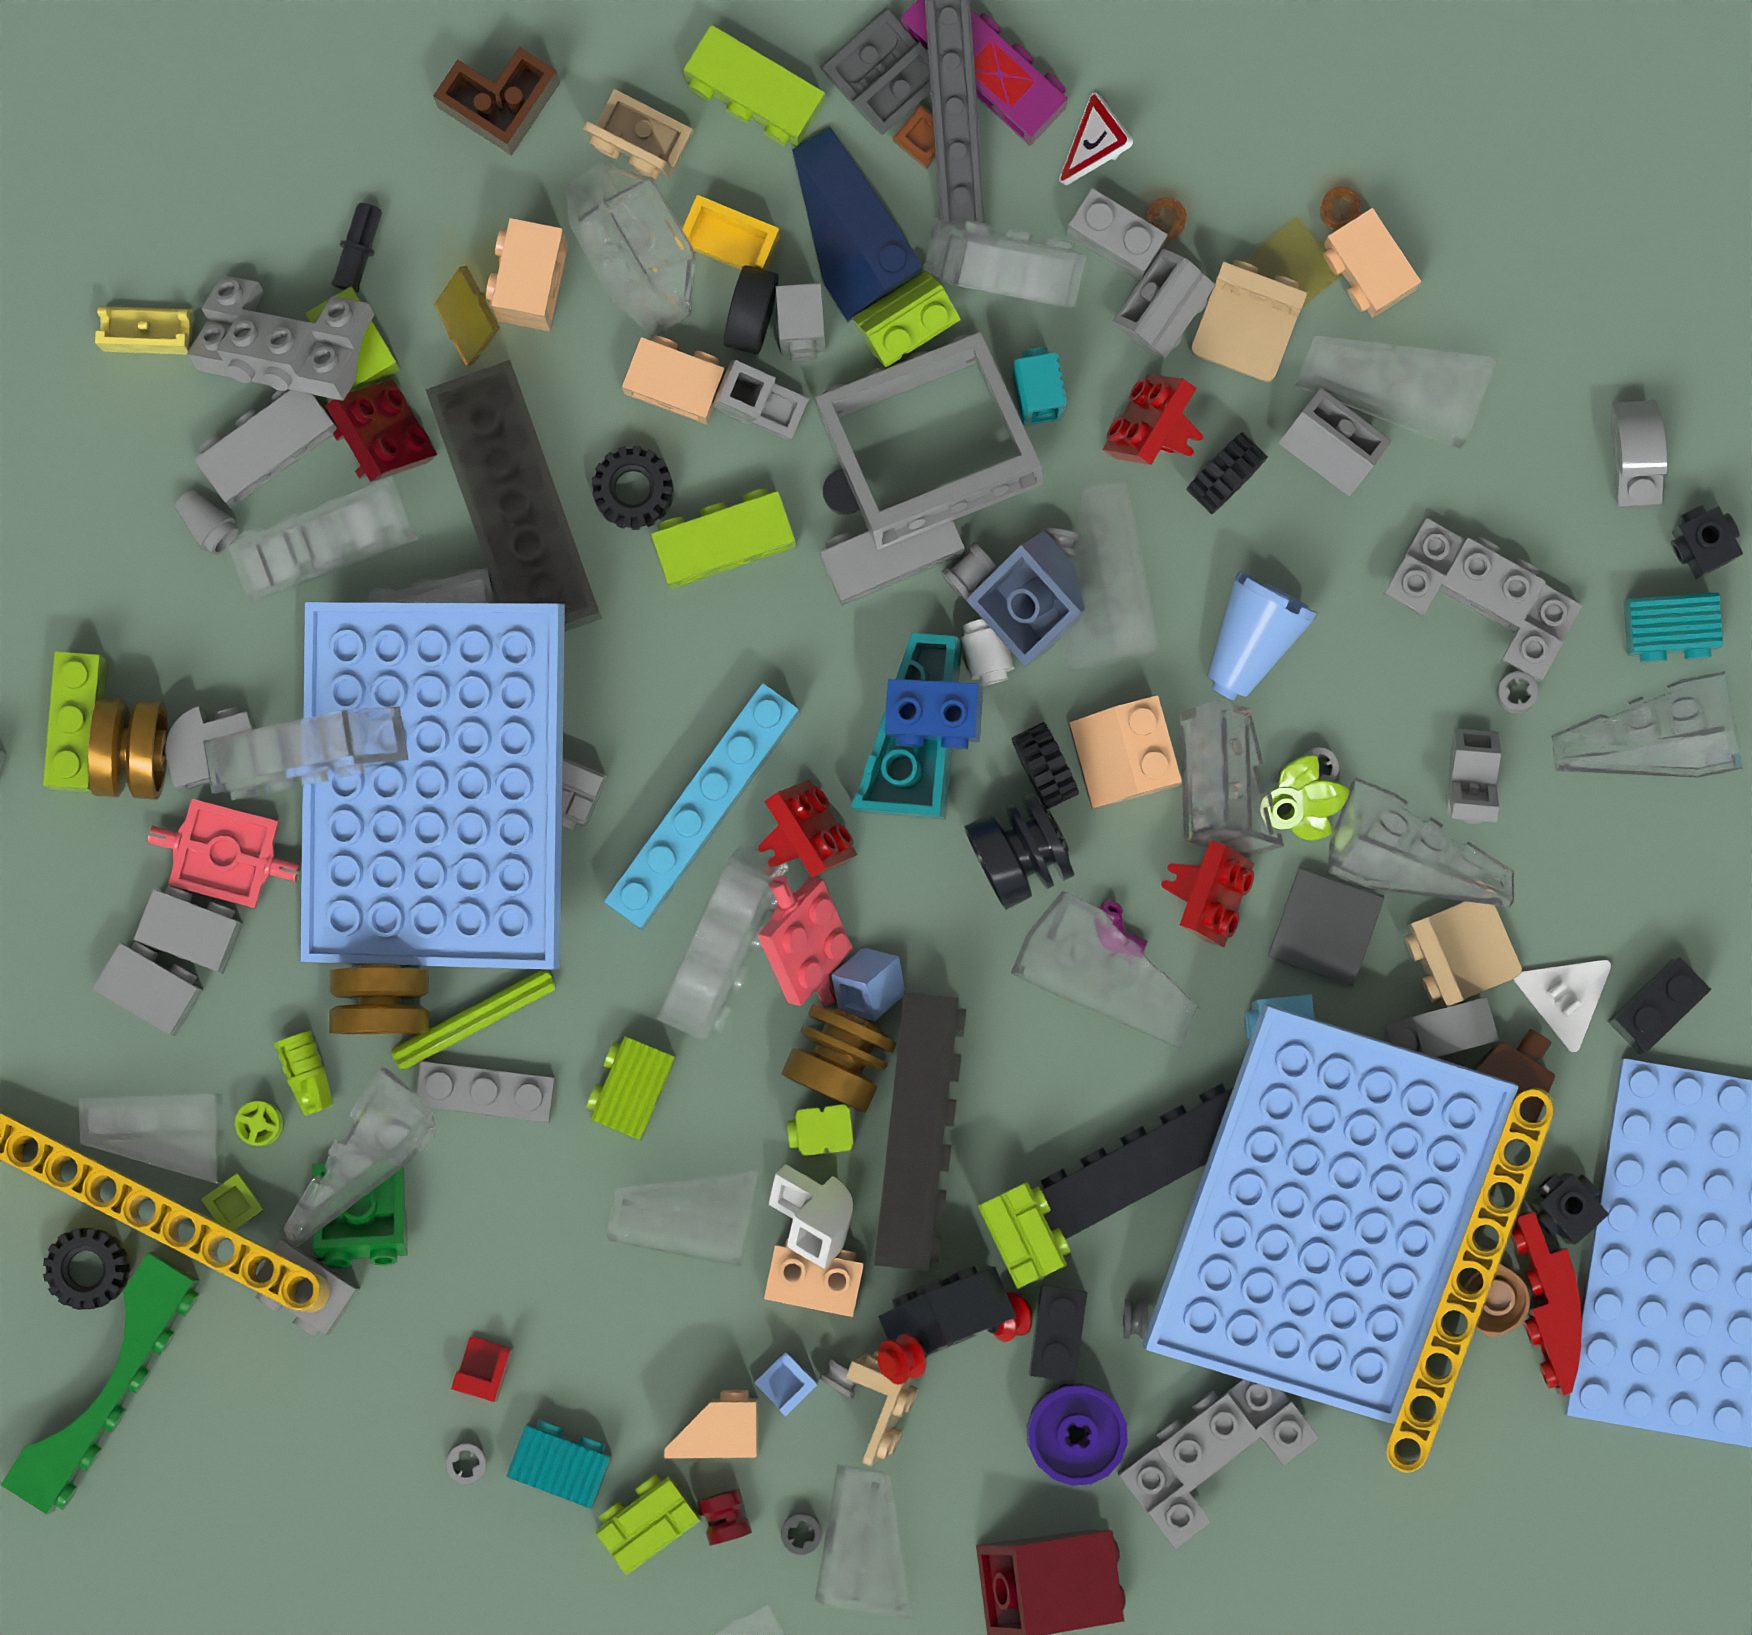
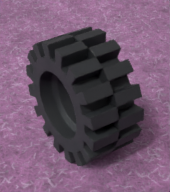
M1241 432L1206 465L1186 490L1209 513L1213 514L1249 480L1253 473L1266 461L1268 456L1248 436Z
M625 446L620 447L618 452L613 454L610 452L604 456L605 460L602 464L598 463L595 469L596 474L592 478V494L599 511L604 515V518L610 523H615L619 528L625 529V527L632 528V530H640L642 526L647 525V527L655 524L654 521L658 518L662 519L666 514L665 511L668 506H671L674 489L670 471L662 458L659 459L656 453L649 449L645 451L640 446H633L632 449H626ZM631 471L642 473L650 482L648 497L636 505L622 502L617 497L615 491L618 479L623 474Z
M1044 722L1011 738L1017 756L1028 775V779L1047 810L1079 795V790L1072 777L1071 770L1067 766L1066 760L1051 731Z
M93 1228L74 1229L69 1233L62 1234L58 1237L59 1240L56 1243L51 1244L48 1249L50 1253L47 1258H44L43 1266H46V1273L43 1274L44 1282L48 1281L50 1286L48 1288L51 1295H55L61 1304L71 1306L72 1309L77 1310L103 1307L111 1300H115L120 1295L119 1292L122 1287L126 1286L128 1281L126 1274L130 1272V1264L126 1263L125 1258L128 1255L126 1250L120 1247V1241L116 1237L108 1235V1232ZM82 1251L95 1253L103 1263L102 1277L96 1284L89 1287L77 1284L72 1279L69 1270L73 1257Z

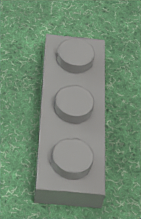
M420 1061L415 1106L550 1123L555 1078Z

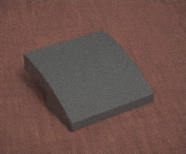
M884 9L819 67L881 135L887 132L931 92L928 51L920 42H916L889 9Z
M1299 866L1268 957L1354 986L1382 907L1384 895Z

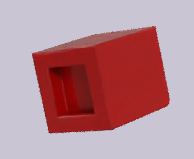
M470 1337L460 1369L455 1373L451 1389L487 1401H498L514 1348L478 1337Z

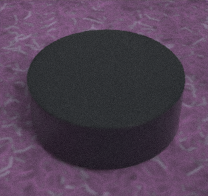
M839 469L831 473L823 486V497L828 508L840 515H851L859 511V506L843 470Z

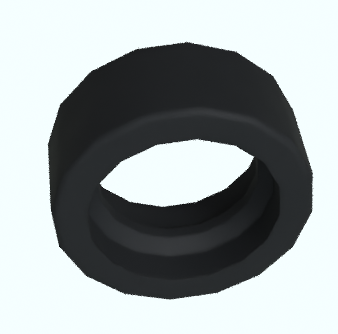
M747 265L743 266L728 313L724 346L753 354L760 353L774 307L776 286H778L779 279L777 273Z

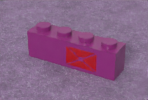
M917 0L901 17V25L916 42H920L928 51L924 0ZM970 9L976 97L1023 141L1031 146L1066 109L1068 100L1064 95L1066 88L1052 74L1047 73L1043 76L1031 65L1034 59L1022 46L1017 43L1010 46L1000 37L999 34L1002 32L1000 27L988 15L982 13L978 16Z

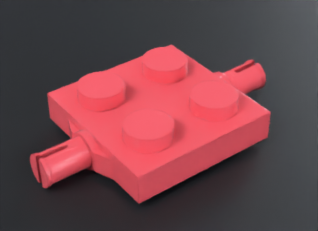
M191 799L186 820L178 832L152 825L150 833L166 837V839L148 835V844L173 849L174 864L168 882L169 886L257 909L263 885L270 875L296 882L297 874L281 869L285 868L296 872L300 870V863L275 858L274 844L280 826L279 821Z
M777 876L772 879L773 882H769V887L777 901V908L770 921L757 935L788 1003L802 1006L816 990L820 1003L824 1006L831 1005L836 1002L834 1000L836 999L834 986L830 979L831 973L852 951L853 947L823 879L809 877L796 892L792 893L787 878L785 876Z

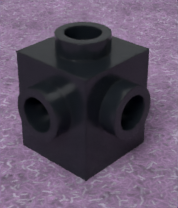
M1704 505L1690 510L1679 517L1682 524L1672 531L1675 538L1671 541L1673 551L1682 565L1688 563L1695 579L1743 555L1736 538L1740 537L1738 527L1729 513L1723 515L1719 506L1708 512ZM1702 535L1708 538L1709 543L1703 540Z
M1557 1173L1550 1175L1536 1188L1539 1196L1531 1202L1539 1212L1536 1214L1539 1225L1552 1237L1557 1233L1566 1244L1579 1243L1609 1215L1596 1199L1600 1194L1599 1191L1582 1174L1578 1177L1574 1173H1563L1561 1176ZM1566 1200H1568L1569 1208L1567 1211L1565 1209Z

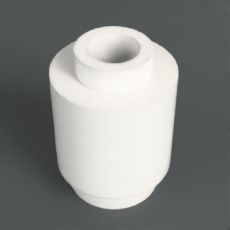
M983 619L963 625L964 636L961 637V642L971 680L980 679L982 686L1008 680L1006 672L1014 669L1010 649Z

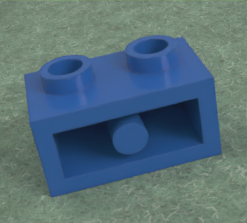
M888 679L885 734L890 738H896V745L923 747V740L930 739L941 740L942 748L968 749L969 741L980 742L983 687L979 683Z

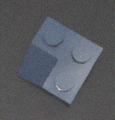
M1045 531L1021 544L966 599L1025 667L1047 653L1076 625L1085 611L1074 563Z

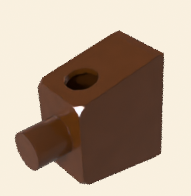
M1529 1028L1516 1049L1503 1041H1499L1475 1065L1473 1070L1514 1082L1519 1086L1515 1099L1520 1093L1531 1088L1543 1089L1549 1093L1555 1079V1074L1539 1063L1552 1042ZM1535 1096L1525 1098L1521 1107L1524 1117L1529 1121L1537 1122L1544 1106L1543 1100ZM1516 1139V1140H1518V1141L1521 1142V1143L1525 1142V1141H1523V1140Z

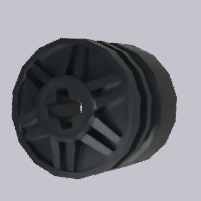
M1033 792L1022 797L1029 815L1024 819L1013 802L1006 805L1010 826L1004 829L990 813L964 826L972 849L1005 910L1032 897L1027 877L1034 873L1047 889L1053 887L1054 882L1047 868L1052 864L1063 881L1074 876L1069 859V848L1051 812L1038 801Z

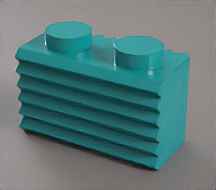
M1046 347L1023 351L1021 353L1022 358L1014 360L1012 374L1023 426L1061 420L1065 415L1068 400L1065 398L1066 391L1063 389L1065 382L1062 381L1061 364L1058 363L1060 356L1055 352L1049 353Z
M1719 592L1629 598L1624 602L1628 656L1640 655V663L1667 661L1668 653L1684 652L1685 660L1711 658V651L1723 646Z
M538 1419L536 1426L526 1424L506 1477L591 1509L594 1506L612 1455L603 1452L606 1444L584 1435H580L578 1442L561 1436L564 1428L542 1419Z

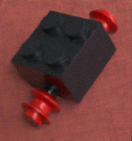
M974 1265L956 1272L946 1279L934 1280L916 1288L915 1291L891 1300L894 1309L878 1316L888 1339L880 1345L877 1359L878 1367L883 1376L897 1385L904 1384L909 1377L915 1379L924 1374L928 1355L966 1341L985 1331L992 1333L1002 1342L1011 1341L1015 1335L1024 1336L1028 1334L1032 1327L1033 1318L1031 1306L1019 1294L1015 1292L1006 1293L996 1267L978 1273Z

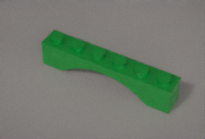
M148 1252L123 1291L126 1313L124 1340L117 1365L104 1390L90 1408L71 1425L47 1439L25 1446L1 1483L2 1487L45 1514L54 1512L57 1507L63 1510L68 1505L78 1488L72 1482L81 1468L88 1471L98 1458L102 1448L96 1444L106 1429L112 1433L122 1420L127 1410L121 1406L130 1391L137 1394L151 1373V1370L147 1369L146 1365L155 1352L162 1355L172 1341L175 1332L170 1327L179 1313L185 1317L196 1303L200 1294L194 1289L200 1280L155 1252Z

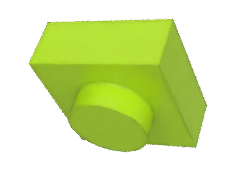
M240 1173L235 1174L201 1199L215 1221L234 1231L265 1211V1208Z

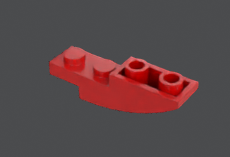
M1528 1211L1517 1216L1514 1224L1515 1227L1510 1237L1517 1254L1525 1253L1531 1269L1525 1272L1527 1284L1533 1297L1541 1296L1543 1303L1529 1307V1319L1524 1320L1523 1324L1531 1345L1536 1346L1539 1344L1545 1362L1539 1363V1368L1548 1389L1555 1387L1556 1393L1564 1396L1572 1393L1579 1366L1582 1335L1580 1296L1568 1249L1559 1248L1549 1252L1535 1212Z

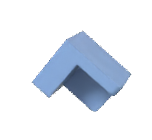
M862 948L831 974L838 1009L859 1018L876 1021L905 995L899 956Z
M787 1350L754 1382L779 1408V1411L784 1416H787L818 1385V1382Z

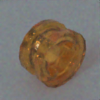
M1346 187L1333 188L1326 193L1320 204L1319 213L1321 220L1329 228L1338 230L1359 216L1361 202L1353 190ZM1343 198L1350 203L1347 211L1351 216L1344 219L1343 214H1341L1340 218L1337 219L1331 215L1333 205L1330 201L1337 199V203H1340Z
M1164 197L1157 199L1151 204L1147 212L1146 221L1168 234L1166 241L1177 238L1182 233L1186 224L1187 214L1179 201ZM1161 209H1171L1170 215L1172 216L1176 213L1179 220L1172 223L1170 230L1161 229L1162 223L1155 224L1154 218L1160 216Z

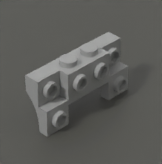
M222 275L201 308L208 321L187 353L196 370L231 377L242 383L255 382L270 385L280 391L289 389L343 401L356 380L360 347L369 323L375 315L369 303L331 296L316 323H310L255 312L259 301L264 295L259 282Z
M1426 518L1383 595L1397 600L1423 617L1439 590L1513 633L1516 632L1501 661L1505 664L1509 663L1534 677V680L1537 682H1542L1583 605L1545 584L1546 581L1538 577L1540 571L1530 563L1521 559H1516L1513 563L1500 556L1499 552L1501 549L1494 543L1482 537H1477L1475 541L1470 538L1465 540Z
M1242 1378L1219 1396L1213 1390L1192 1406L1196 1412L1195 1415L1183 1424L1177 1418L1156 1434L1161 1441L1118 1473L1119 1477L1175 1550L1211 1523V1520L1189 1492L1261 1437L1284 1466L1319 1439L1318 1435L1283 1391Z

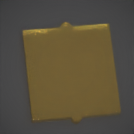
M1297 218L1244 261L1257 267L1258 275L1274 280L1275 276H1283L1300 284L1299 290L1307 292L1302 308L1343 275L1342 273L1336 275L1330 269L1323 256L1325 252L1324 243L1322 241L1317 242Z
M465 265L458 268L433 306L447 330L448 338L453 341L467 367L477 361L500 329V326L486 302L485 293L480 291L469 268Z

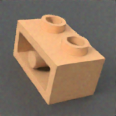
M1373 208L1330 234L1324 243L1327 251L1323 253V256L1328 266L1336 275L1340 273L1344 275L1351 286L1347 291L1352 302L1360 312L1367 310L1372 319L1415 292L1422 282Z
M654 335L652 341L641 337L622 385L624 394L708 425L714 409L712 403L725 374V368L719 366L720 360L701 351H695L694 356L677 351L679 346L677 343L661 336Z
M786 1238L785 1246L775 1245L764 1299L853 1317L864 1263L855 1261L857 1252L842 1249L824 1269L787 1247L789 1238Z

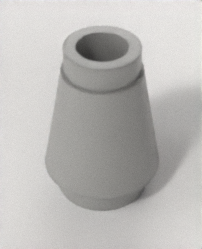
M194 490L186 492L176 502L175 509L179 512L203 551L209 550L212 555H219L226 551L238 538L239 530L235 527V519L201 495H198Z

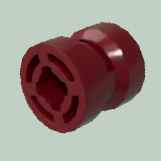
M740 1489L730 1490L697 1501L700 1515L705 1517L708 1523L706 1536L709 1546L731 1541L752 1533L749 1519L742 1515L740 1508L743 1503Z

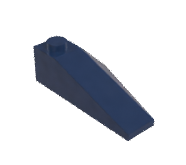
M828 127L792 149L823 283L843 317L849 323L854 316L923 273V266L901 230L835 133Z

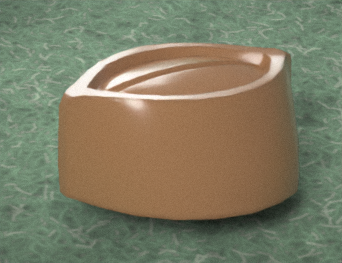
M1500 1262L1476 1327L1477 1330L1490 1338L1503 1335L1519 1327L1526 1318L1530 1307V1295L1526 1284L1502 1262ZM1480 1271L1471 1276L1464 1289L1475 1292L1482 1288L1484 1280Z

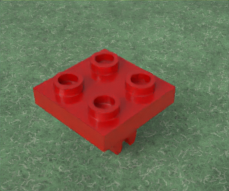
M1147 374L1131 390L1129 395L1131 402L1124 414L1111 424L1107 432L1108 441L1102 450L1118 460L1152 465L1160 450L1166 453L1177 452L1185 456H1192L1194 450L1187 445L1188 438L1201 441L1203 435L1182 412L1197 388L1183 378Z
M810 780L781 790L764 801L779 824L758 846L760 852L770 849L774 851V856L768 860L769 867L773 868L800 857L813 878L841 866L857 856L856 851L852 847L853 839L845 826L836 822L828 809L829 801L825 793L818 786L813 785Z
M1211 840L1209 841L1201 866L1170 863L1167 869L1175 874L1177 878L1173 882L1169 880L1162 881L1161 887L1187 902L1179 926L1209 943L1225 947L1227 939L1232 937L1237 929L1239 922L1237 911L1243 895H1247L1254 881V871L1252 869L1255 863L1227 845Z

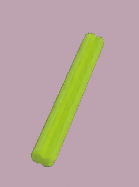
M541 969L430 1028L429 1033L419 1034L396 1046L391 1051L392 1057L398 1068L406 1070L553 992L556 989V983L547 969Z

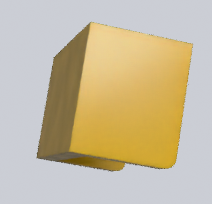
M696 195L680 233L682 246L739 270H742L744 265L768 270L780 241V229Z

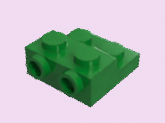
M402 1158L312 1164L313 1250L317 1261H325L327 1267L339 1269L351 1266L352 1259L370 1258V1262L374 1265L387 1266L395 1264L397 1256H408L405 1174Z

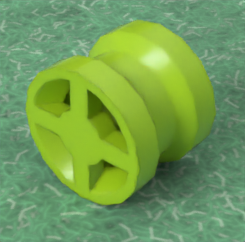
M253 1101L247 1103L240 1108L235 1117L236 1133L242 1141L249 1145H270L279 1139L283 1132L284 1120L282 1113L269 1102Z

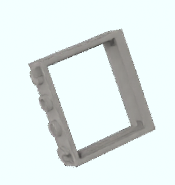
M981 332L971 336H957L943 347L930 352L920 351L914 353L905 362L890 368H876L867 373L862 379L847 385H833L825 390L823 394L815 397L820 419L877 550L1044 484L1041 463ZM978 363L1019 456L879 511L839 417Z

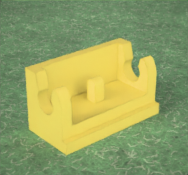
M99 306L97 309V314L100 316V330H97L95 333V344L103 352L187 355L192 346V309Z

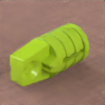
M312 1030L273 1043L278 1053V1059L283 1066L282 1070L286 1074L287 1084L291 1087L305 1116L333 1106L326 1076L327 1071L322 1064L317 1044L312 1037Z

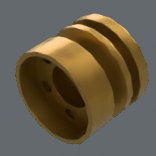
M812 1004L808 1016L824 1023L823 1031L819 1032L805 1025L802 1026L800 1032L815 1042L816 1046L813 1052L792 1048L781 1075L866 1113L878 1086L862 1075L865 1066L886 1070L888 1063L870 1054L874 1046L893 1054L897 1042L889 1039L878 1026L838 1008H821Z

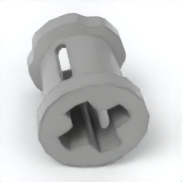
M976 543L969 547L970 553L951 569L945 568L941 571L944 579L964 601L971 595L973 590L998 568Z

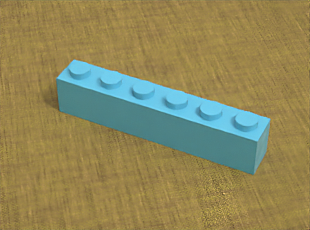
M761 684L605 899L604 903L644 931L800 715L797 707L765 684Z

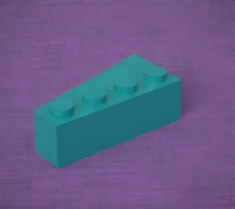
M911 633L896 679L959 682L962 653L961 640L957 636ZM884 712L874 747L867 759L863 771L864 775L859 790L855 794L851 809L858 813L946 820L953 749L942 748L941 740L930 739L923 740V747L896 745V738H890L885 734L886 712Z

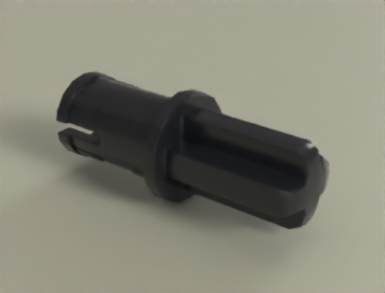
M359 203L356 206L346 241L342 240L340 242L343 250L334 279L331 282V285L346 290L352 286L355 293H359V286L368 257L374 256L375 253L371 247L382 215V211L378 207L368 203Z

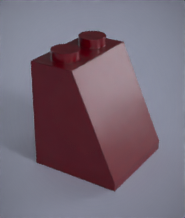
M1086 1530L976 1545L987 1635H1050L1125 1622L1123 1609L1125 1608L1126 1597L1119 1583L1117 1564L1120 1559L1118 1544L1113 1537V1530Z

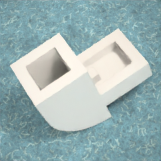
M784 1164L775 1174L768 1205L793 1219L787 1247L825 1269L844 1247L853 1212L851 1194L845 1185L834 1176H831L822 1186L807 1175Z

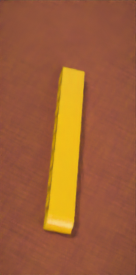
M1526 1089L1516 1097L1512 1104L1387 1445L1388 1461L1399 1471L1408 1473L1418 1470L1423 1466L1431 1453L1555 1115L1554 1099L1543 1089ZM1535 1096L1543 1100L1547 1110L1545 1117L1541 1121L1533 1122L1524 1117L1521 1107L1525 1098ZM1520 1139L1528 1144L1531 1154L1526 1163L1514 1164L1508 1159L1506 1146L1509 1141ZM1505 1182L1511 1185L1514 1189L1515 1199L1510 1206H1498L1492 1201L1490 1190L1493 1184ZM1481 1225H1491L1499 1234L1498 1245L1493 1249H1483L1480 1247L1474 1237L1477 1227ZM1471 1267L1480 1271L1484 1280L1482 1288L1475 1292L1464 1289L1459 1281L1461 1270ZM1451 1310L1462 1312L1468 1321L1467 1330L1461 1334L1449 1332L1443 1322L1445 1313ZM1443 1353L1448 1356L1452 1363L1451 1373L1447 1376L1433 1374L1428 1366L1430 1355ZM1424 1395L1433 1399L1437 1408L1435 1416L1428 1419L1417 1416L1412 1407L1414 1398ZM1404 1438L1415 1440L1421 1449L1420 1458L1414 1461H1407L1401 1458L1397 1451L1398 1441Z
M0 1112V1160L288 1308L311 1313L322 1309L328 1302L330 1296L329 1284L320 1274L39 1130ZM35 1139L38 1144L37 1156L32 1161L26 1162L23 1157L24 1146L27 1142ZM70 1159H74L77 1164L76 1176L71 1181L65 1182L61 1172L63 1165ZM113 1179L116 1184L115 1196L110 1201L104 1202L100 1195L101 1186L105 1181ZM147 1199H152L155 1203V1214L151 1220L143 1222L139 1216L140 1206ZM186 1219H191L195 1225L194 1235L189 1241L182 1242L178 1236L179 1226ZM230 1239L234 1244V1254L230 1260L222 1263L218 1258L217 1249L222 1241ZM270 1259L274 1265L273 1276L267 1282L261 1283L257 1278V1267L261 1261ZM309 1279L313 1284V1295L309 1301L300 1303L296 1297V1288L301 1281Z

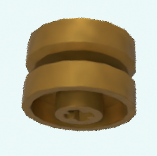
M98 698L92 715L88 752L89 782L92 795L118 798L127 782L131 795L136 799L158 800L160 798L167 766L165 746L168 736V721L165 703L162 701L139 700L130 716L129 709L122 699Z
M367 964L359 965V968L330 969V993L339 998H358V1005H339L329 1010V1033L355 1035L429 1033V1010L421 1005H401V998H419L429 993L428 969L400 968V965Z

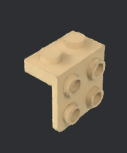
M615 89L597 124L594 125L586 121L583 130L591 137L588 143L594 146V149L615 160L618 159L620 153L629 157L628 164L633 166V169L654 180H657L660 173L668 178L672 177L694 133L692 128Z
M1233 260L1232 264L1223 262L1215 283L1216 286L1211 293L1191 351L1196 357L1263 382H1271L1276 376L1307 292L1299 290L1300 284L1287 277L1275 276L1274 280L1258 275V268L1249 263L1239 260Z
M1487 894L1479 895L1406 926L1409 934L1404 936L1407 949L1414 961L1420 960L1426 973V977L1422 978L1425 991L1432 1003L1438 1001L1441 1009L1512 980L1521 974L1520 962L1495 904Z
M875 1351L873 1355L866 1354L852 1361L846 1376L848 1380L888 1396L862 1463L868 1466H873L882 1459L886 1460L889 1454H894L903 1431L896 1428L898 1421L905 1412L909 1413L919 1391V1388L912 1386L914 1378L909 1377L906 1383L897 1385L883 1376L877 1362L879 1351Z

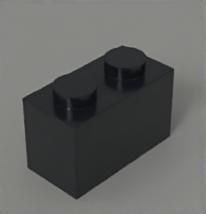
M1681 957L1671 959L1607 1022L1638 1054L1646 1053L1712 989Z
M1041 1285L1029 1376L1075 1383L1087 1291Z

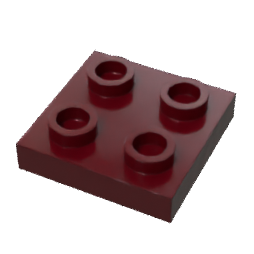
M393 379L349 392L343 401L332 399L325 405L338 426L332 433L336 441L345 438L361 465L355 470L359 479L367 475L369 481L373 482L427 464L438 455Z

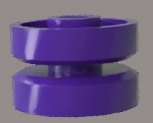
M1084 1383L1062 1384L1045 1392L1032 1407L1026 1425L1027 1445L1038 1467L1053 1480L1071 1486L1091 1485L1109 1476L1122 1461L1128 1444L1127 1423L1119 1406L1101 1389ZM1072 1425L1084 1428L1085 1434L1081 1441L1073 1442L1068 1438L1070 1435L1068 1429Z

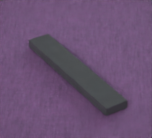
M924 0L942 242L986 238L970 0Z

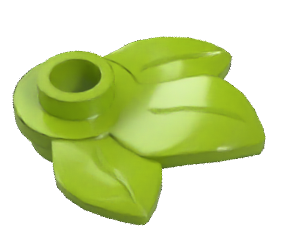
M1309 754L1293 760L1281 770L1278 786L1269 790L1262 800L1261 812L1265 821L1273 828L1280 830L1290 829L1296 836L1304 840H1319L1332 834V828L1327 817L1334 815L1342 809L1348 799L1350 790L1341 783L1319 779L1317 755ZM1281 804H1292L1289 813L1285 815L1277 813V809Z

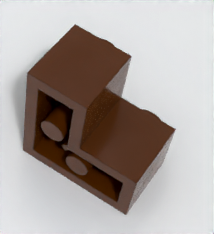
M519 46L495 83L457 59L433 95L438 109L512 156L559 86L560 80L557 70Z

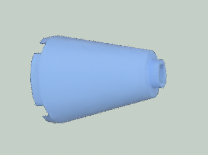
M1239 571L1235 577L1207 675L1214 681L1211 689L1235 701L1238 694L1247 697L1314 622L1318 612L1309 609L1308 605L1268 583L1267 585L1264 583L1261 585L1255 582L1256 577L1243 571Z

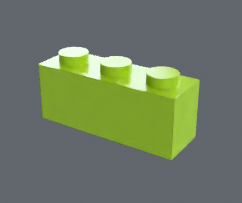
M710 25L683 69L685 80L690 82L687 87L694 94L707 101H710L712 96L727 104L725 110L731 116L744 123H748L752 119L765 127L763 133L768 138L782 146H786L788 142L799 146L826 103L825 92L713 25Z
M767 488L758 489L743 495V503L729 508L726 507L725 502L717 503L700 510L701 517L684 522L683 517H676L658 524L659 531L652 533L651 536L669 589L672 590L796 548V541L779 492L776 491L769 494Z
M54 651L43 786L51 790L92 793L88 771L90 728L95 703L98 698H105L108 660L101 655Z

